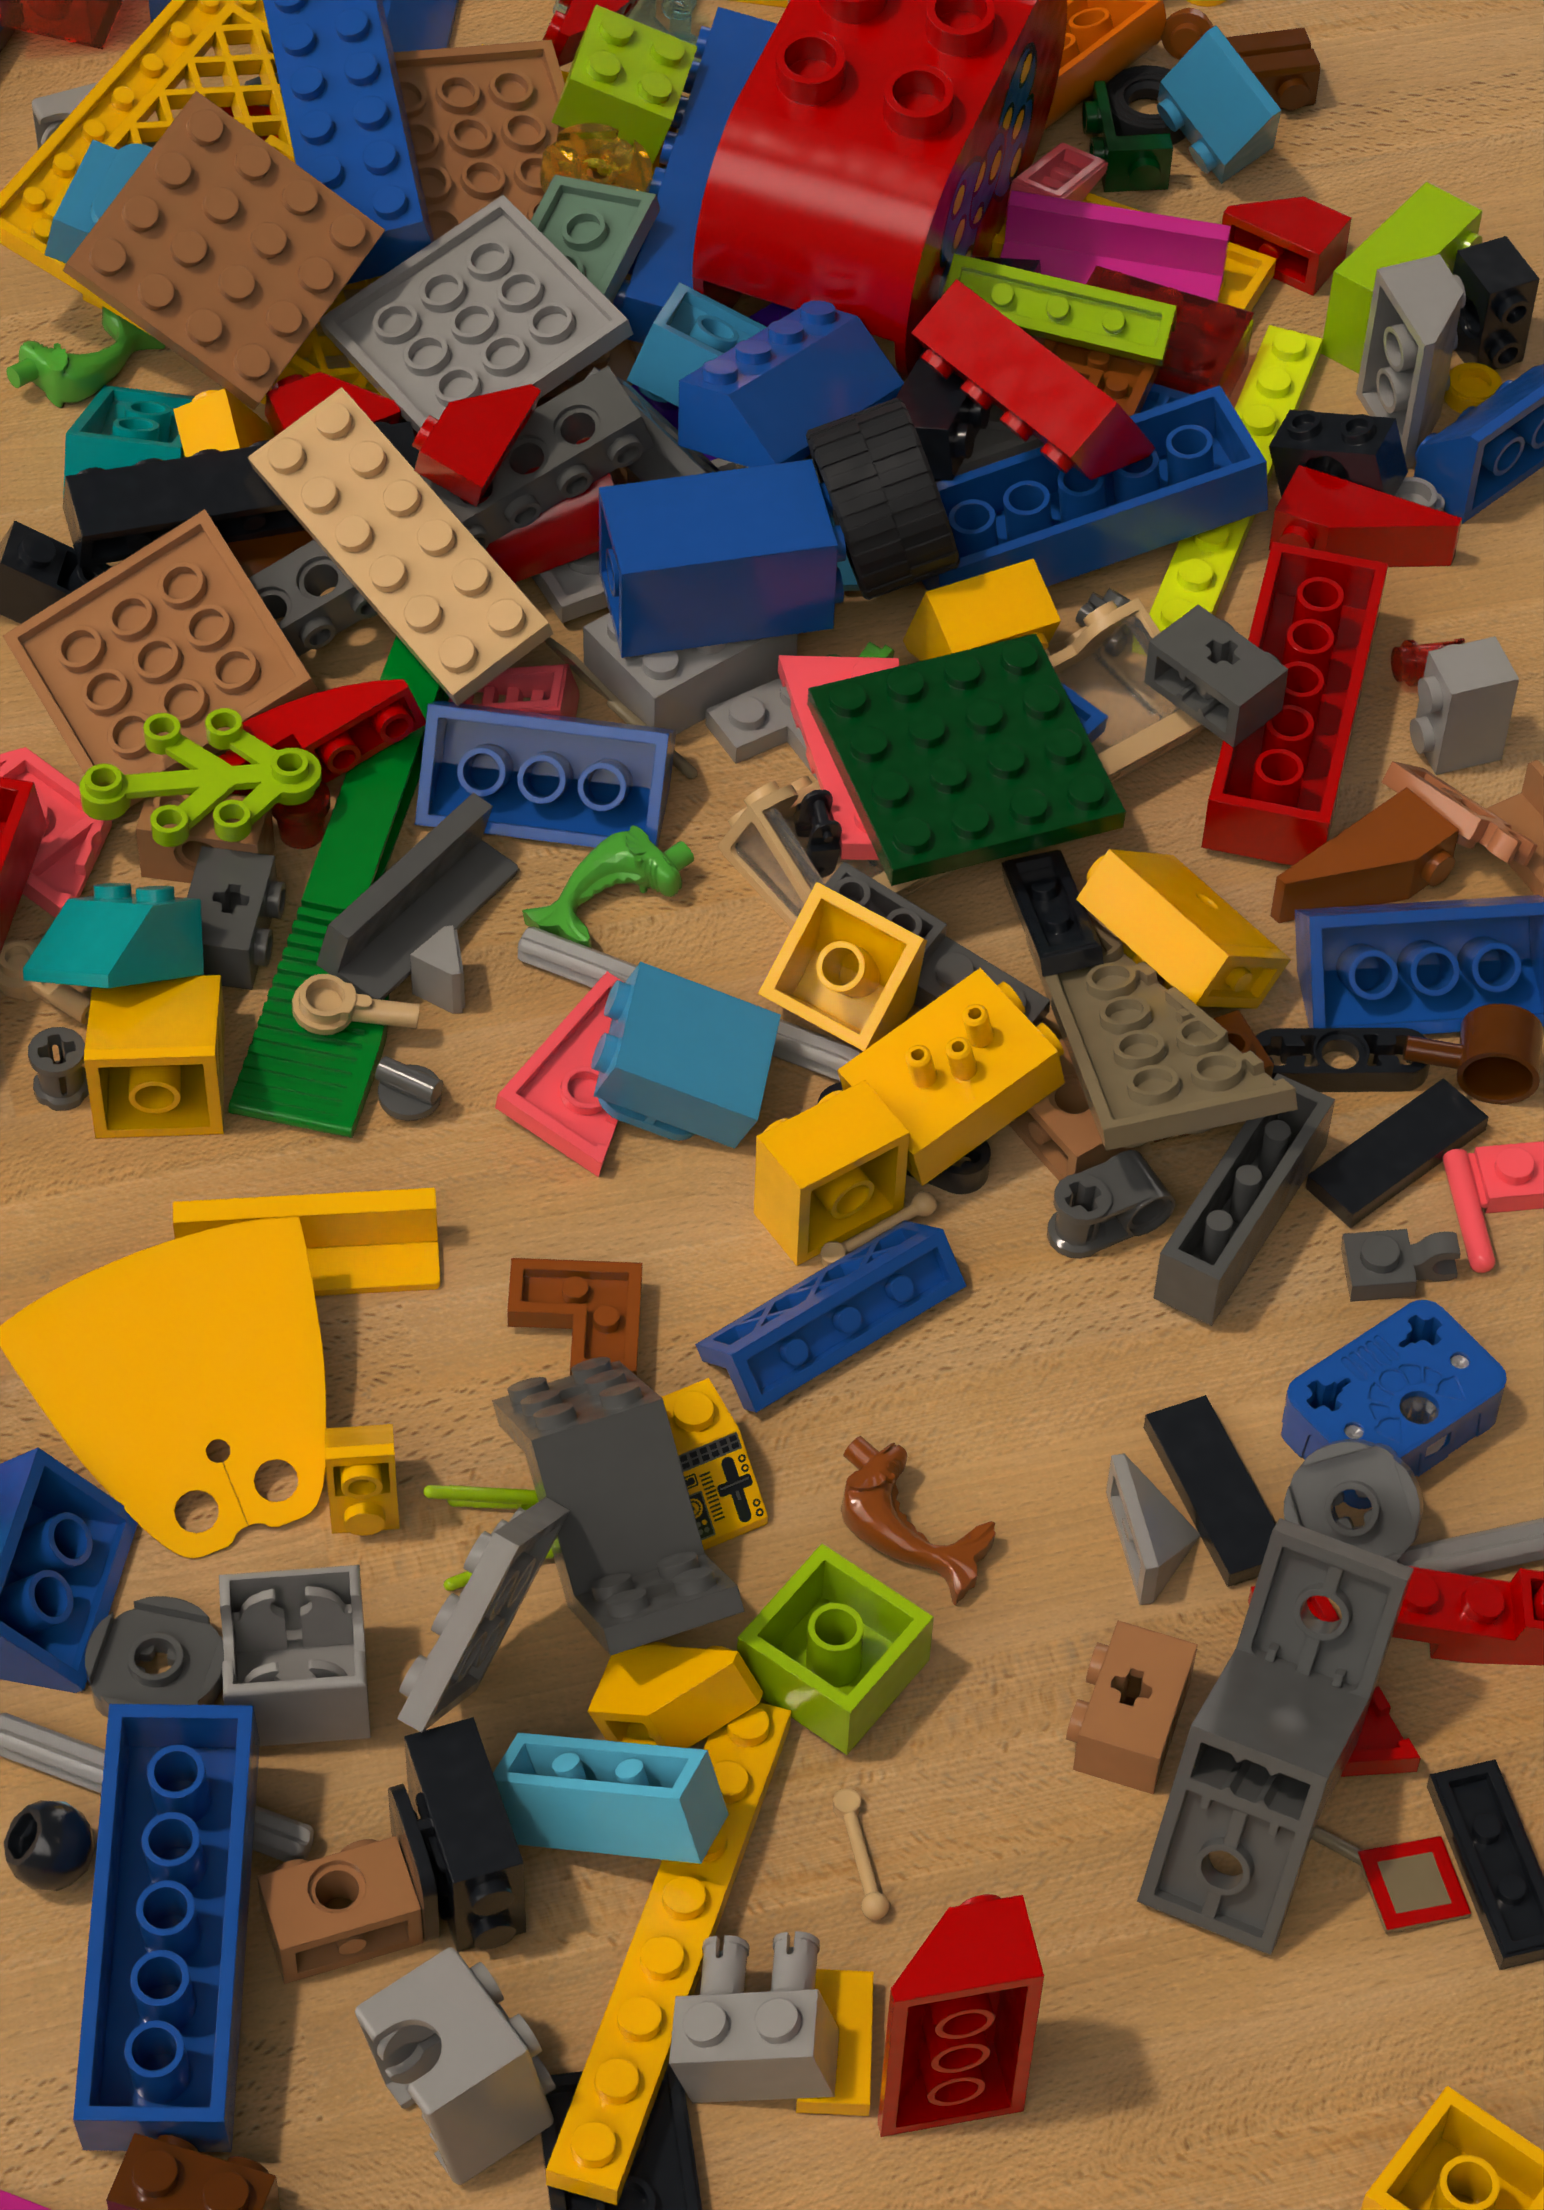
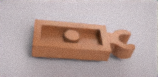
M1392 761L1381 783L1397 793L1406 787L1409 788L1459 829L1457 844L1473 849L1476 842H1478L1499 859L1507 863L1515 860L1522 866L1528 865L1538 847L1531 839L1512 830V825L1424 768Z

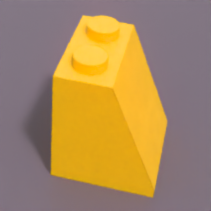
M197 975L114 988L92 987L84 1048V1064L95 1139L224 1134L225 1012L221 975Z

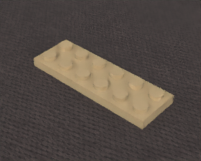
M342 387L247 457L255 472L457 706L554 634L546 618L422 477L414 471V468Z

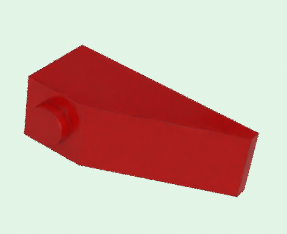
M1298 465L1275 508L1269 550L1273 541L1388 563V567L1451 566L1455 558L1462 518Z

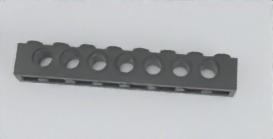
M607 366L535 409L482 497L489 498L478 504L477 507L424 476L421 477L480 545L486 549L490 543L515 528H522L533 523L542 512L564 499L582 494L593 482L613 470L633 464L640 458L642 453L654 447V444L641 414L610 367ZM591 437L586 442L576 444L579 440L583 438ZM540 467L533 473L525 474L528 470L532 468ZM315 540L249 578L273 618L276 620L284 617L278 623V626L298 657L311 649H318L327 645L336 634L358 621L374 617L378 614ZM335 587L330 593L320 596L325 590Z

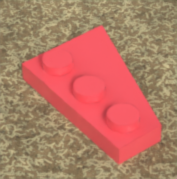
M608 971L499 1092L495 1108L597 1177L600 1175L619 1121L606 1113L598 1098L593 1096L599 1071L591 1068L592 1058L601 1036L604 1033H609L612 1019L604 1016L607 998L614 983L617 980L621 981Z

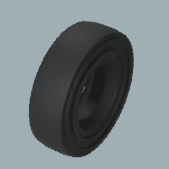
M1151 65L1134 66L1124 69L1107 82L1106 89L1116 136L1170 133L1172 145L1186 138L1180 129L1176 132L1172 131L1165 124L1160 114L1140 113L1129 106L1131 102L1141 99L1158 101L1160 81L1171 69Z

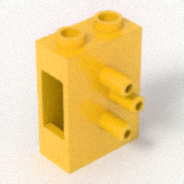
M1109 849L1106 854L1098 858L1090 867L1086 877L1087 883L1076 898L1080 904L1123 943L1125 955L1136 964L1145 961L1165 979L1162 983L1163 987L1167 990L1176 987L1197 1006L1257 1009L1291 960L1174 855Z
M981 968L974 971L837 1070L843 1091L866 1080L910 1132L907 1170L921 1186L927 1184L1065 1083L1060 1062V1056L1064 1054V1049L1056 1035L1044 1023H1040L1035 1027L1024 1015L1025 1007L1011 986L1004 981L996 985Z

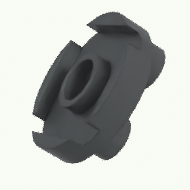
M1363 1439L1334 1441L1311 1453L1293 1474L1291 1484L1287 1489L1284 1499L1285 1520L1395 1562L1399 1560L1416 1540L1423 1516L1421 1489L1408 1464L1400 1459L1396 1451L1390 1446L1382 1443H1372ZM1345 1490H1355L1359 1498L1368 1497L1372 1509L1364 1513V1525L1354 1526L1350 1517H1338L1335 1506L1345 1500Z
M167 1596L146 1597L133 1601L135 1609L123 1612L115 1619L112 1612L94 1629L86 1648L85 1668L96 1709L103 1716L108 1717L109 1704L212 1705L222 1691V1662L224 1661L222 1637L210 1625L209 1616L198 1606L188 1601ZM156 1653L167 1654L168 1665L171 1668L165 1672L148 1674L145 1668L138 1666L140 1661H152Z

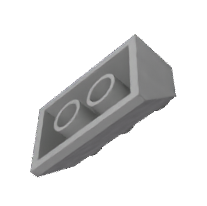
M1440 254L1377 269L1356 395L1369 416L1396 418L1407 469L1414 466L1416 462L1415 453L1418 446L1432 433L1441 416L1445 391H1448L1450 387L1449 368L1452 352L1458 345L1457 326L1460 310L1466 303V293L1462 280L1458 275L1452 274Z

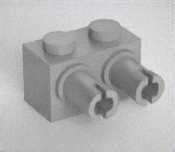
M795 1931L794 1947H790L791 1937L788 1932L776 1934L773 1938L774 1957L771 1991L744 1993L746 1964L750 1950L746 1940L737 1936L724 1935L723 1951H719L720 1940L718 1936H711L703 1941L702 1950L704 1955L700 1994L675 1996L669 2058L672 2070L692 2103L835 2097L839 2028L820 1991L815 1989L817 1954L820 1951V1940L816 1936L807 1932Z

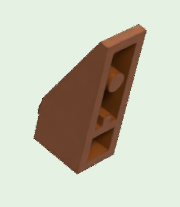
M1406 787L1278 875L1270 916L1278 923L1295 920V910L1380 905L1407 900L1428 885L1432 887L1439 885L1451 873L1456 862L1454 852L1459 829Z

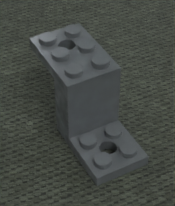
M609 1357L589 1359L574 1365L571 1368L573 1374L571 1376L547 1383L545 1377L522 1380L507 1388L508 1396L492 1400L499 1426L525 1452L538 1502L547 1497L570 1510L551 1546L567 1606L610 1656L745 1612L737 1584L704 1552L663 1398L620 1361L611 1363Z
M1279 1518L1272 1530L1236 1649L1191 1724L1137 1902L1269 1955L1272 1954L1278 1942L1315 1825L1357 1745L1414 1568ZM1312 1596L1330 1598L1340 1608L1342 1619L1335 1622H1326L1318 1619L1309 1610L1307 1599ZM1213 1851L1230 1853L1240 1862L1243 1873L1231 1876L1219 1872L1211 1864L1209 1853Z

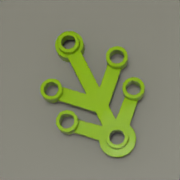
M220 708L212 711L206 717V737L212 747L220 750L230 749L251 763L250 765L232 766L181 734L180 722L175 716L168 713H158L150 716L143 726L147 749L155 754H166L187 767L188 770L124 775L112 764L102 763L94 765L87 770L79 784L81 806L89 817L107 821L119 818L125 814L130 807L131 799L191 794L178 806L163 805L153 811L150 822L154 841L164 847H175L183 844L189 837V830L214 809L213 820L216 835L224 841L237 842L245 839L251 833L252 825L276 803L298 805L308 801L320 785L322 779L321 765L312 753L304 749L285 748L276 750L243 730L242 718L237 711L229 708ZM223 727H229V728H231V729L226 730V731L217 730V729L223 728ZM161 732H168V733H169V734L164 735V736L156 735L157 733H161ZM254 789L243 801L225 800L235 790ZM228 819H239V820H240V821L235 822V823L225 822V821L228 820ZM167 824H176V825H177V826H175V827H173V828H164V827H162V826L167 825Z

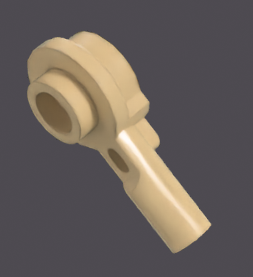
M14 940L4 943L0 954V992L13 999H23L26 1002L35 1001L40 998L46 1003L53 1004L80 1023H88L91 999L66 984L23 981V967L38 946L37 943L29 940Z
M331 974L311 976L296 989L292 999V1013L297 1023L308 1032L318 1035L338 1033L344 1030L351 1021L417 1029L420 1004L372 999L369 995L357 994L352 983L344 982Z

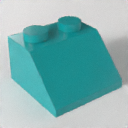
M130 883L93 885L94 896L71 898L66 901L23 967V981L99 988H114L204 975L201 899L175 897L173 886L136 888V894H132Z

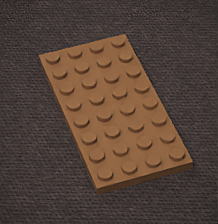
M552 40L393 52L434 241L502 195L531 221L554 175L595 182L580 131L571 128L566 129L551 123L565 85ZM628 339L624 340L576 373L572 381L566 380L538 399L536 408L575 386L581 380H585L594 367L602 370L609 366L616 377L626 381L643 344Z

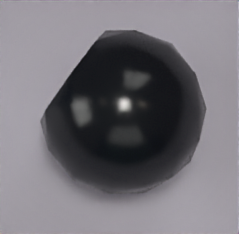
M40 1800L27 1805L13 1818L4 1840L5 1857L9 1868L18 1880L34 1890L59 1891L71 1886L88 1871L95 1850L93 1832L82 1812L63 1801Z

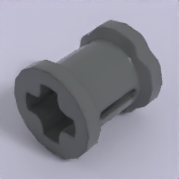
M65 1027L45 1029L35 1035L28 1045L29 1062L37 1072L33 1080L34 1095L40 1104L46 1105L55 1111H66L76 1108L89 1095L86 1071L82 1067L85 1043L81 1035L72 1029ZM53 1045H58L60 1061H54ZM60 1077H65L66 1093L61 1092Z

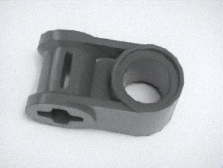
M1137 1150L1124 1151L1111 1157L1104 1163L1080 1173L1068 1175L1059 1181L1054 1191L1053 1201L1057 1212L1052 1215L1048 1222L1047 1238L1050 1245L1064 1256L1079 1259L1089 1257L1102 1249L1133 1236L1148 1234L1157 1229L1173 1213L1176 1206L1175 1199L1141 1153Z

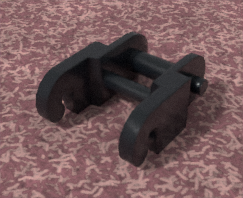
M814 790L804 796L801 804H797L793 818L797 836L809 837L805 863L808 876L811 879H820L832 874L836 868L841 851L839 840L842 828L839 822L831 821L829 818L833 797L827 790Z

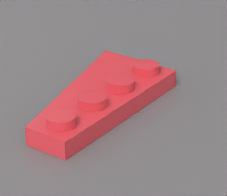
M779 655L778 674L782 686L787 688L791 700L790 710L796 727L800 728L807 747L806 757L811 772L816 774L820 789L829 791L833 797L829 818L831 821L839 822L842 828L839 840L841 847L840 858L841 860H879L807 705L808 688L898 667L899 658Z

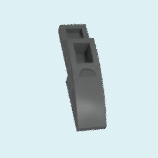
M843 862L825 884L826 887L927 940L913 1004L920 1010L981 968L996 985L1004 981L1011 986L1025 1007L1024 1015L1035 1027L1049 1013L1050 999L946 936L947 924L848 863Z

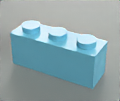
M518 1732L493 1772L517 1845L701 1864L729 1815L708 1750Z

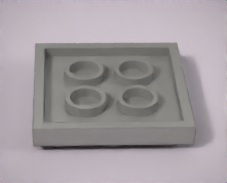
M545 1497L527 1510L518 1508L509 1522L502 1519L491 1534L484 1531L479 1536L463 1569L472 1573L468 1583L459 1596L452 1593L447 1598L433 1622L431 1631L440 1635L436 1645L427 1658L423 1655L417 1657L400 1686L399 1692L408 1698L397 1719L422 1733L477 1690L570 1510Z

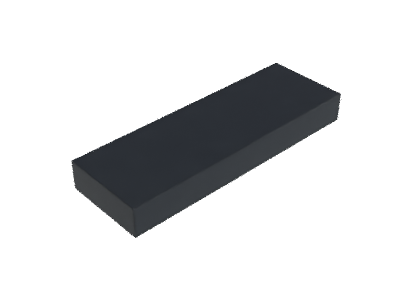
M1057 849L1001 863L1005 885L1042 977L1104 964L1101 943L1086 908L1076 900L1079 891L1061 850Z
M1443 1078L1308 1174L1305 1188L1351 1228L1440 1164L1446 1152L1462 1148L1484 1132L1489 1117Z
M1205 1395L1146 1414L1143 1428L1226 1586L1230 1587L1257 1578L1272 1530L1276 1524L1207 1396Z
M1496 1759L1430 1774L1427 1783L1428 1792L1499 1970L1544 1960V1876Z

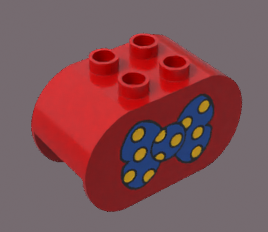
M790 0L737 98L718 144L698 218L693 253V289L731 309L743 293L797 310L803 303L809 301L832 303L836 310L857 315L870 334L895 342L896 367L900 376L907 379L924 349L923 345L911 332L942 297L954 253L972 258L976 256L988 257L992 249V241L996 234L999 235L1005 223V212L1012 180L1028 169L1033 163L1045 129L1058 80L1066 34L1067 0Z

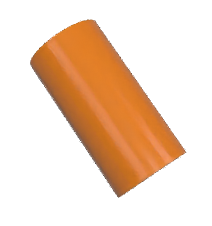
M1067 0V25L1064 49L1056 89L1044 131L1092 95L1094 81H1105L1106 84L1161 41V35L1167 21L1163 0Z

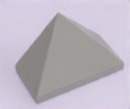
M1125 1453L1112 1455L1106 1488L1107 1498L1139 1605L1151 1604L1197 1542L1200 1534Z

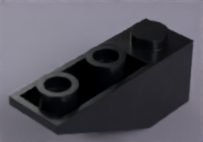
M14 521L0 542V615L22 624L112 566L105 563L79 568L74 548Z

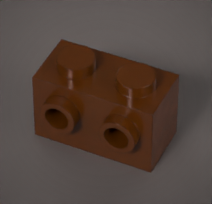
M134 2133L106 2199L108 2210H281L276 2175L269 2174L264 2166L245 2157L232 2156L226 2161L200 2153L188 2141L172 2135H160L157 2139Z

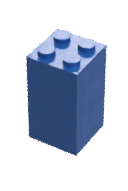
M812 459L599 487V573L621 658L834 629L835 604L843 603L844 600L843 581L840 569L837 567V562L846 560V544L840 525L832 526L830 518L833 517V505L825 483H819Z

